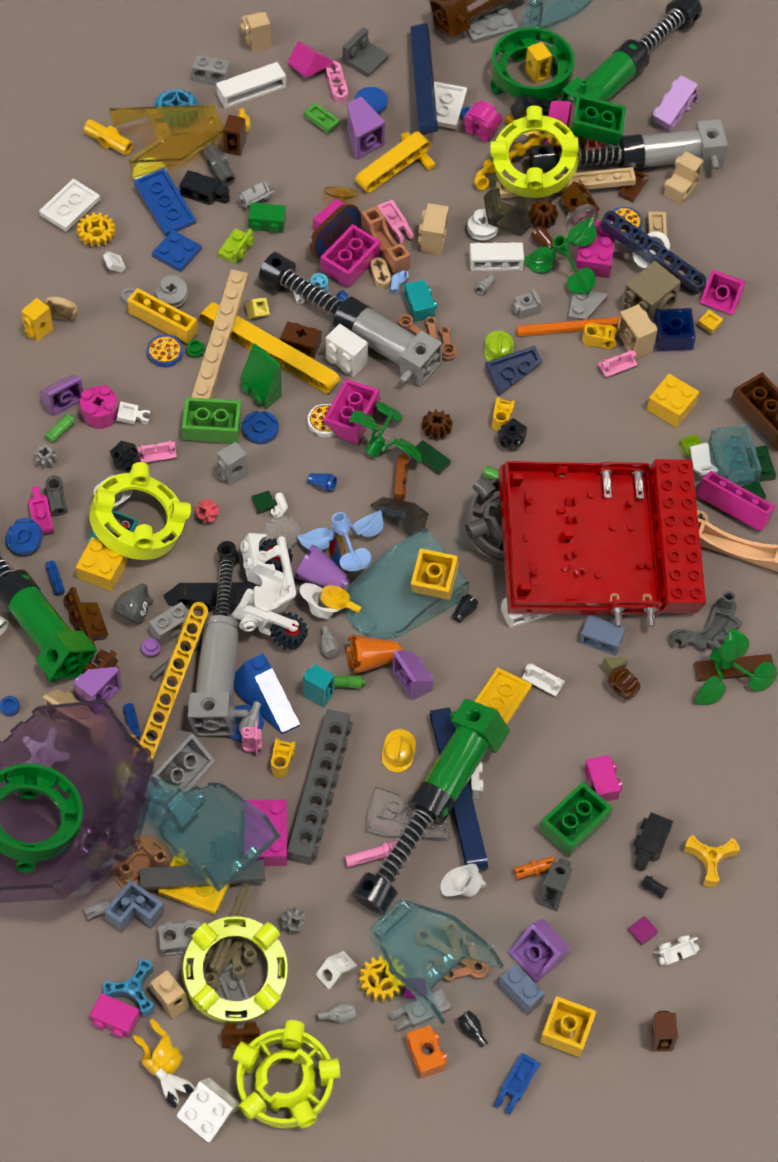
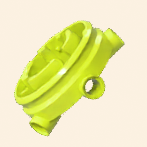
M288 1020L285 1023L284 1029L264 1033L249 1045L244 1042L238 1045L233 1056V1060L239 1062L237 1067V1087L242 1102L238 1106L250 1120L255 1117L260 1122L272 1127L293 1128L299 1126L300 1129H303L317 1121L316 1116L327 1104L332 1093L333 1081L336 1078H340L338 1058L331 1059L324 1046L317 1039L304 1032L305 1025L302 1022ZM282 1044V1048L298 1051L279 1050L270 1054L268 1047ZM302 1047L310 1050L311 1052L309 1054L305 1053L302 1050ZM263 1051L266 1057L258 1065L255 1072V1092H252L247 1097L244 1090L245 1073L251 1075L260 1059V1052ZM315 1056L320 1060L318 1061L321 1087L327 1086L321 1101L314 1097L316 1092V1072L312 1060ZM285 1058L292 1059V1062L297 1065L300 1064L304 1077L298 1089L290 1093L276 1092L272 1097L264 1091L268 1084L267 1071L271 1066L280 1063L281 1059ZM309 1102H311L313 1105H316V1107L312 1109ZM288 1107L292 1118L278 1119L265 1114L267 1109L279 1113V1108Z

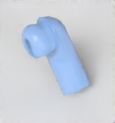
M402 270L392 276V294H398L399 286L409 278L407 271Z

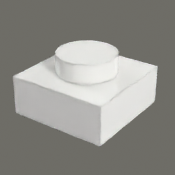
M109 251L103 255L106 266L110 270L122 273L126 269L120 255Z

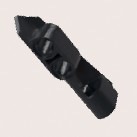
M233 582L232 590L230 591L231 598L229 600L231 602L229 603V612H234L247 589L253 590L255 586L259 585L252 582ZM178 583L163 596L169 606H175L182 602L187 609H190L194 603L202 602L207 606L208 612L216 609L219 583Z

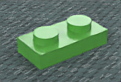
M316 102L304 111V117L328 134L340 125L338 118Z

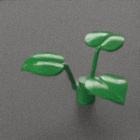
M590 217L574 226L568 233L567 238L563 235L556 236L552 242V249L541 247L534 250L531 254L524 257L525 265L533 272L542 274L552 269V261L556 260V252L560 255H566L575 271V274H572L567 280L568 289L575 294L589 293L594 288L596 282L594 272L588 267L578 271L568 253L570 245L576 246L578 244L580 247H586L595 241L597 231L594 219Z
M381 401L376 402V408L388 416L381 431L376 436L375 434L380 430V426L375 422L374 418L361 410H356L352 413L349 422H355L373 430L369 443L365 448L369 455L378 457L382 450L385 452L389 446L395 444L415 458L419 464L422 462L421 453L414 444L403 438L399 440L395 438L385 445L386 440L381 437L391 418L398 422L402 421L403 415L398 410Z
M729 628L728 635L721 648L714 649L710 654V659L716 664L714 668L717 670L719 678L717 676L710 677L699 690L694 703L696 705H711L723 697L726 685L722 683L724 678L720 669H728L733 665L752 678L749 682V687L752 690L763 691L774 683L777 677V668L771 662H764L752 674L732 661L736 660L737 657L745 655L750 643L742 632Z

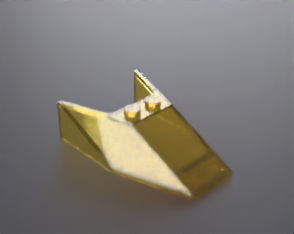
M215 105L109 108L114 127L149 116L156 134V142L129 159L133 178L183 163L223 136L224 126Z

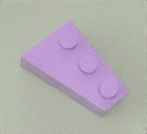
M680 75L678 80H674L669 93L663 96L662 103L653 111L654 123L671 132L682 120L683 117L681 116L683 113L691 110L689 106L693 101L695 103L698 102V84Z

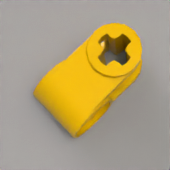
M589 323L584 328L582 342L589 347L613 349L616 347L615 335H617V328L611 325Z
M497 397L492 419L494 431L498 432L503 424L506 425L510 421L515 400L507 401Z
M280 738L275 739L271 758V772L274 777L283 778L288 775L296 749V741L291 743L281 741Z

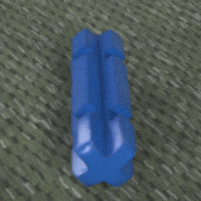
M54 560L46 562V569L55 595L64 594L65 590L56 562Z
M125 704L123 708L130 738L132 741L139 740L141 732L134 704Z

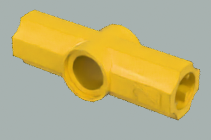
M89 119L83 128L84 133L95 138L103 148L108 149L111 147L124 155H128L133 148V142L121 136L112 126L105 127Z

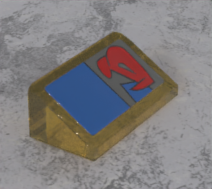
M336 533L334 539L329 541L328 552L330 559L342 569L340 559L346 554L342 535Z

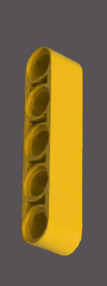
M418 131L413 133L358 173L355 178L356 183L365 192L371 193L425 154L431 147L430 141Z

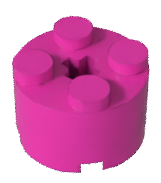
M480 100L478 103L476 101L463 118L464 130L470 135L475 134L482 141L487 142L503 121L501 113L498 115L495 111L497 108L486 101Z
M107 385L95 386L81 393L80 407L83 421L96 429L110 427L118 414L117 397Z

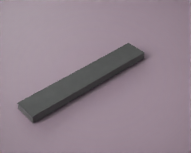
M264 860L140 869V887L144 890L265 882Z

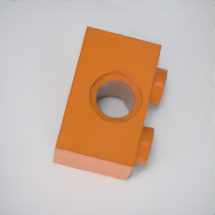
M431 1025L406 1033V1043L420 1079L445 1071V1063L448 1062L444 1050L440 1051L438 1043H440L437 1031L432 1030ZM424 1048H430L433 1051V1053L430 1055H426L422 1052V1050Z

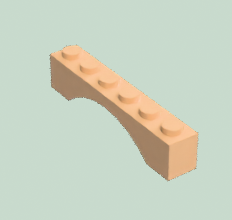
M698 518L701 547L778 572V545L757 543L736 537L720 530L708 521Z

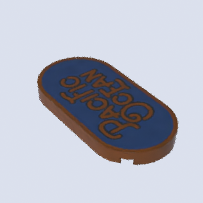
M352 204L339 206L313 232L310 252L314 258L320 260V257L352 224L360 228L361 213L358 207Z

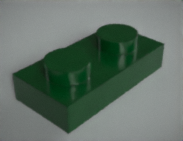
M767 445L749 448L748 455L757 482L775 480L776 473Z

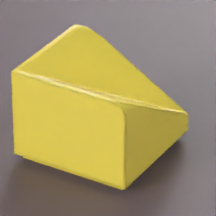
M266 298L251 299L245 302L248 319L270 315Z

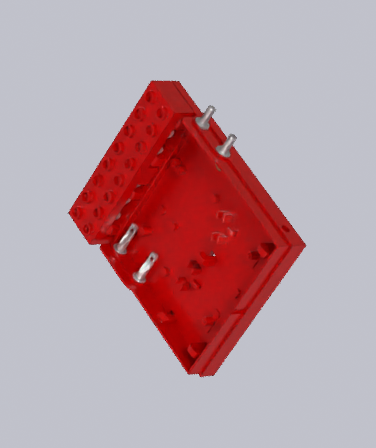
M655 459L651 466L649 463L506 461L505 464H501L498 476L508 614L615 615L617 627L622 626V615H648L649 627H654L655 616H658L660 613L697 614L706 604L692 460Z

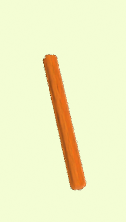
M619 317L517 326V335L529 336L584 331L585 326L589 323L611 325L617 328Z

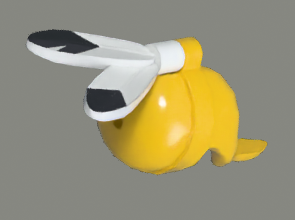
M150 1019L153 1029L162 1036L161 1041L152 1053V1058L151 1050L144 1039L137 1035H133V1038L145 1051L141 1059L142 1064L152 1075H156L161 1080L166 1100L173 1108H176L179 1099L175 1089L191 1093L195 1088L189 1081L172 1075L182 1063L181 1052L177 1046L173 1048L169 1035L161 1028L159 1023Z

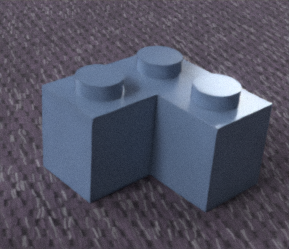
M130 880L105 909L104 913L106 921L123 932L135 917L152 928L165 913L164 904Z

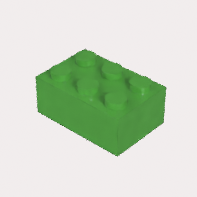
M186 397L182 423L183 440L218 443L236 442L238 444L242 416L241 401Z

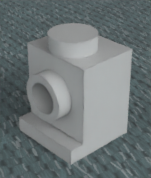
M534 289L531 290V293L515 297L512 306L514 312L518 313L520 319L540 314L542 302Z

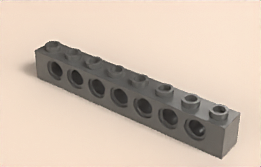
M330 709L326 710L288 846L287 860L311 865L313 858L317 859L319 851L317 842L322 840L324 829L321 827L323 822H327L329 810H326L327 805L332 804L334 792H331L332 787L336 786L339 775L336 772L338 768L341 769L344 757H341L342 751L347 749V733L351 734L353 722H350V714ZM333 732H339L340 734H339V735H332L331 733H333ZM333 749L335 752L328 753L327 750ZM329 767L330 770L324 771L322 768ZM320 784H323V785H325L326 787L320 789V788H318V787H316V786H317V785H320ZM314 802H318V803H320L321 805L315 807V806H313V805H311V804L314 803ZM309 820H313L316 823L313 825H309L306 822ZM308 838L311 841L309 843H303L301 840Z

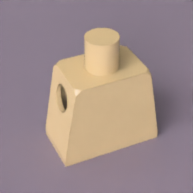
M165 971L150 982L149 991L172 1020L190 1008L186 993L169 971ZM177 1000L180 1001L177 1005H174Z

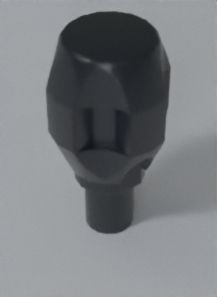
M468 1010L457 1018L459 1027L464 1034L476 1040L481 1048L488 1043L482 1035L481 1023L474 1013Z

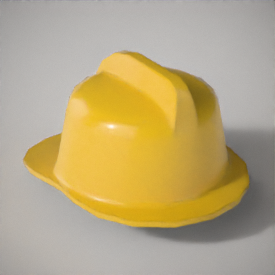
M404 729L393 730L386 736L382 750V762L389 771L403 772L411 766L416 748L414 736Z

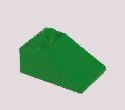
M255 343L252 345L242 371L240 388L265 409L282 397L281 364Z

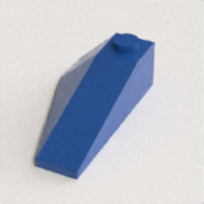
M264 653L245 661L235 672L234 690L236 694L251 706H253L254 701L261 703L259 712L281 734L299 727L300 723Z

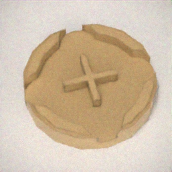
M48 297L43 300V303L50 307L51 318L67 321L68 318L73 320L77 317L78 307L73 302L60 297Z

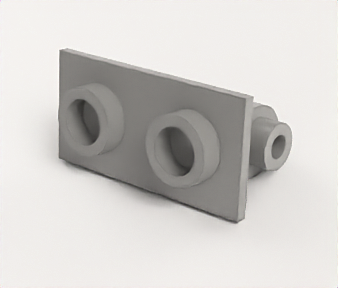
M262 180L252 186L255 191L254 193L251 188L239 193L237 198L239 202H242L239 207L250 208L251 202L266 200L275 191L269 190L270 184L267 180Z

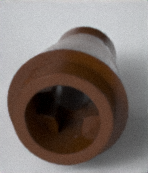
M538 226L531 233L532 240L542 247L552 249L553 240L545 228Z

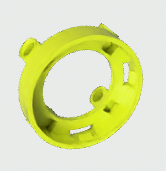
M539 106L528 107L527 117L513 121L500 132L496 141H491V157H493L495 173L499 181L506 189L519 196L540 198L552 195L563 189L576 173L579 152L578 137H574L572 131L561 121L543 116L542 108ZM531 131H542L551 134L561 145L562 155L560 161L552 170L544 174L542 169L537 167L528 169L527 174L519 172L512 166L509 160V149L519 136ZM565 168L569 170L558 181L555 180V178L559 176ZM506 171L516 181L512 182L507 177L505 178L502 173Z
M137 462L132 465L130 473L110 477L99 486L90 505L89 519L94 533L109 549L131 559L150 560L167 554L175 546L185 521L190 517L191 504L180 502L166 485L149 477V466L147 463ZM125 490H139L152 495L162 504L166 511L167 522L165 527L154 534L152 527L147 524L137 526L134 532L125 529L117 522L112 513L115 495ZM105 525H108V526L110 527V529H111L113 532H115V533H116L118 536H120V537L117 538L116 536H114V535L105 527ZM171 533L175 536L172 541L162 542Z
M226 917L209 924L203 923L192 935L193 939L187 948L182 965L184 988L193 1005L207 1017L221 1023H246L261 1017L280 1000V995L287 979V959L284 949L278 940L280 936L279 931L269 922L263 925L245 917ZM236 936L251 940L260 947L267 960L268 975L263 988L256 995L244 1001H228L220 998L206 984L203 976V961L206 953L212 945L227 937ZM277 958H279V961H280V964H279V976L281 977V979H277V975H278V962H277ZM188 959H194V961H193V977H194V980H187V978L191 976V975H190V966H191V965H187ZM247 1010L246 1018H241V1014L229 1015V1018H225V1011L242 1012Z

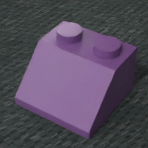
M71 374L40 390L41 401L52 416L80 403L81 393L83 392L81 378Z
M413 651L393 652L392 671L412 701L433 690L434 678L429 671L425 670L424 663L419 656L417 657Z
M117 667L88 669L84 674H80L74 683L78 701L86 702L96 712L100 711L122 688L120 671Z
M542 919L529 926L509 950V953L538 982L558 966L572 948Z

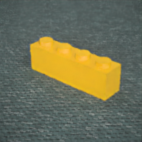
M138 288L127 300L129 314L169 335L177 337L186 344H189L198 333L196 318Z

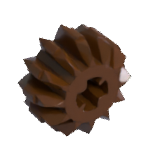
M545 199L542 202L537 200L535 204L532 203L528 213L530 223H535V228L538 226L550 228L551 225H555L558 218L556 205H552L551 201L546 202Z
M437 409L434 410V413L428 411L421 423L424 435H429L430 440L436 437L438 441L440 437L445 439L447 434L451 433V427L453 426L450 415L445 414L444 410L438 412Z
M622 666L614 669L607 677L610 688L623 699H631L640 690L641 685L637 681L638 679L633 673Z

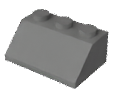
M179 731L141 774L148 783H152L155 790L174 804H177L215 760L192 732Z

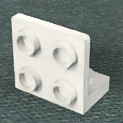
M211 1078L199 1081L195 1090L177 1114V1117L207 1142H211L228 1116L240 1109L238 1106L240 1102Z

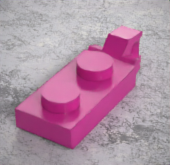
M39 486L32 487L33 497L28 500L31 517L41 526L43 535L53 533L54 528L46 495L41 496Z

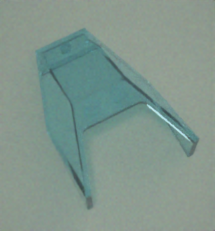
M403 899L395 904L371 927L393 975L442 1025L446 1021L434 998L432 989L460 961L468 958L500 969L504 966L494 948L454 915Z

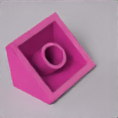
M297 41L287 63L307 78L333 64V60L316 48Z
M712 269L700 303L733 315L741 300L746 281Z

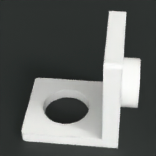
M707 442L690 446L693 471L701 476L708 474L710 471H718V468L711 464Z
M342 951L328 957L316 973V976L328 989H331L342 974L355 969L357 964ZM325 969H328V970L331 971V973H332V980H331V981H328V980L325 978V976H324V971H325Z

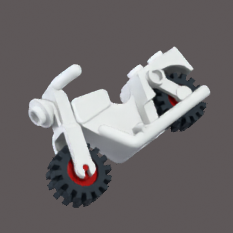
M248 533L240 545L244 560L243 566L246 571L247 580L261 587L255 586L253 590L247 589L234 612L228 617L235 620L240 619L239 627L246 632L253 631L258 627L261 633L274 637L273 642H278L277 646L283 645L285 650L288 647L289 650L297 649L308 635V628H305L307 626L306 622L302 623L303 618L298 619L297 614L292 616V612L288 614L285 612L282 615L278 614L285 611L296 596L290 564L293 554H290L292 550L291 548L287 549L288 545L284 536L278 539L274 538L273 540L270 538L266 541V534Z

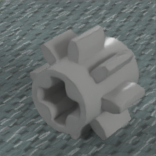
M48 445L38 447V452L33 453L34 459H36V466L41 465L43 469L53 467V461H57L55 448L50 449Z
M297 906L294 908L286 907L284 914H280L283 920L281 922L282 928L287 927L289 933H292V931L300 932L302 925H306L303 919L306 916L304 911L299 912Z

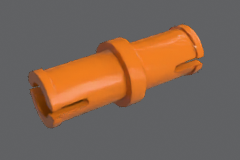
M550 856L538 861L531 860L529 864L514 867L516 879L520 880L531 875L538 876L540 875L539 873L548 871L552 862H554V857Z

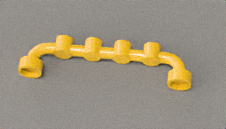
M544 132L538 136L532 133L527 137L526 143L516 142L513 145V150L509 152V160L511 162V159L517 155L523 156L531 145H540L541 141L548 139V142L554 147L559 146L560 143L549 133ZM486 160L483 163V168L476 174L474 185L479 190H484L489 186V180L485 174L495 172L492 160Z

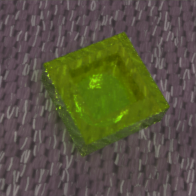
M696 433L679 440V445L687 458L691 456L690 446L702 443Z

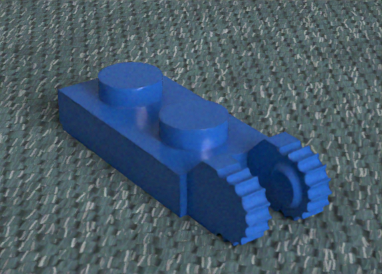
M521 1053L503 1084L501 1093L494 1106L499 1108L506 1094L511 1096L513 1099L506 1108V1113L510 1115L517 1102H520L541 1063Z

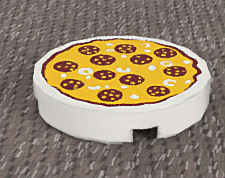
M331 404L317 405L308 414V427L312 433L314 432L319 437L329 438L336 435L323 422Z

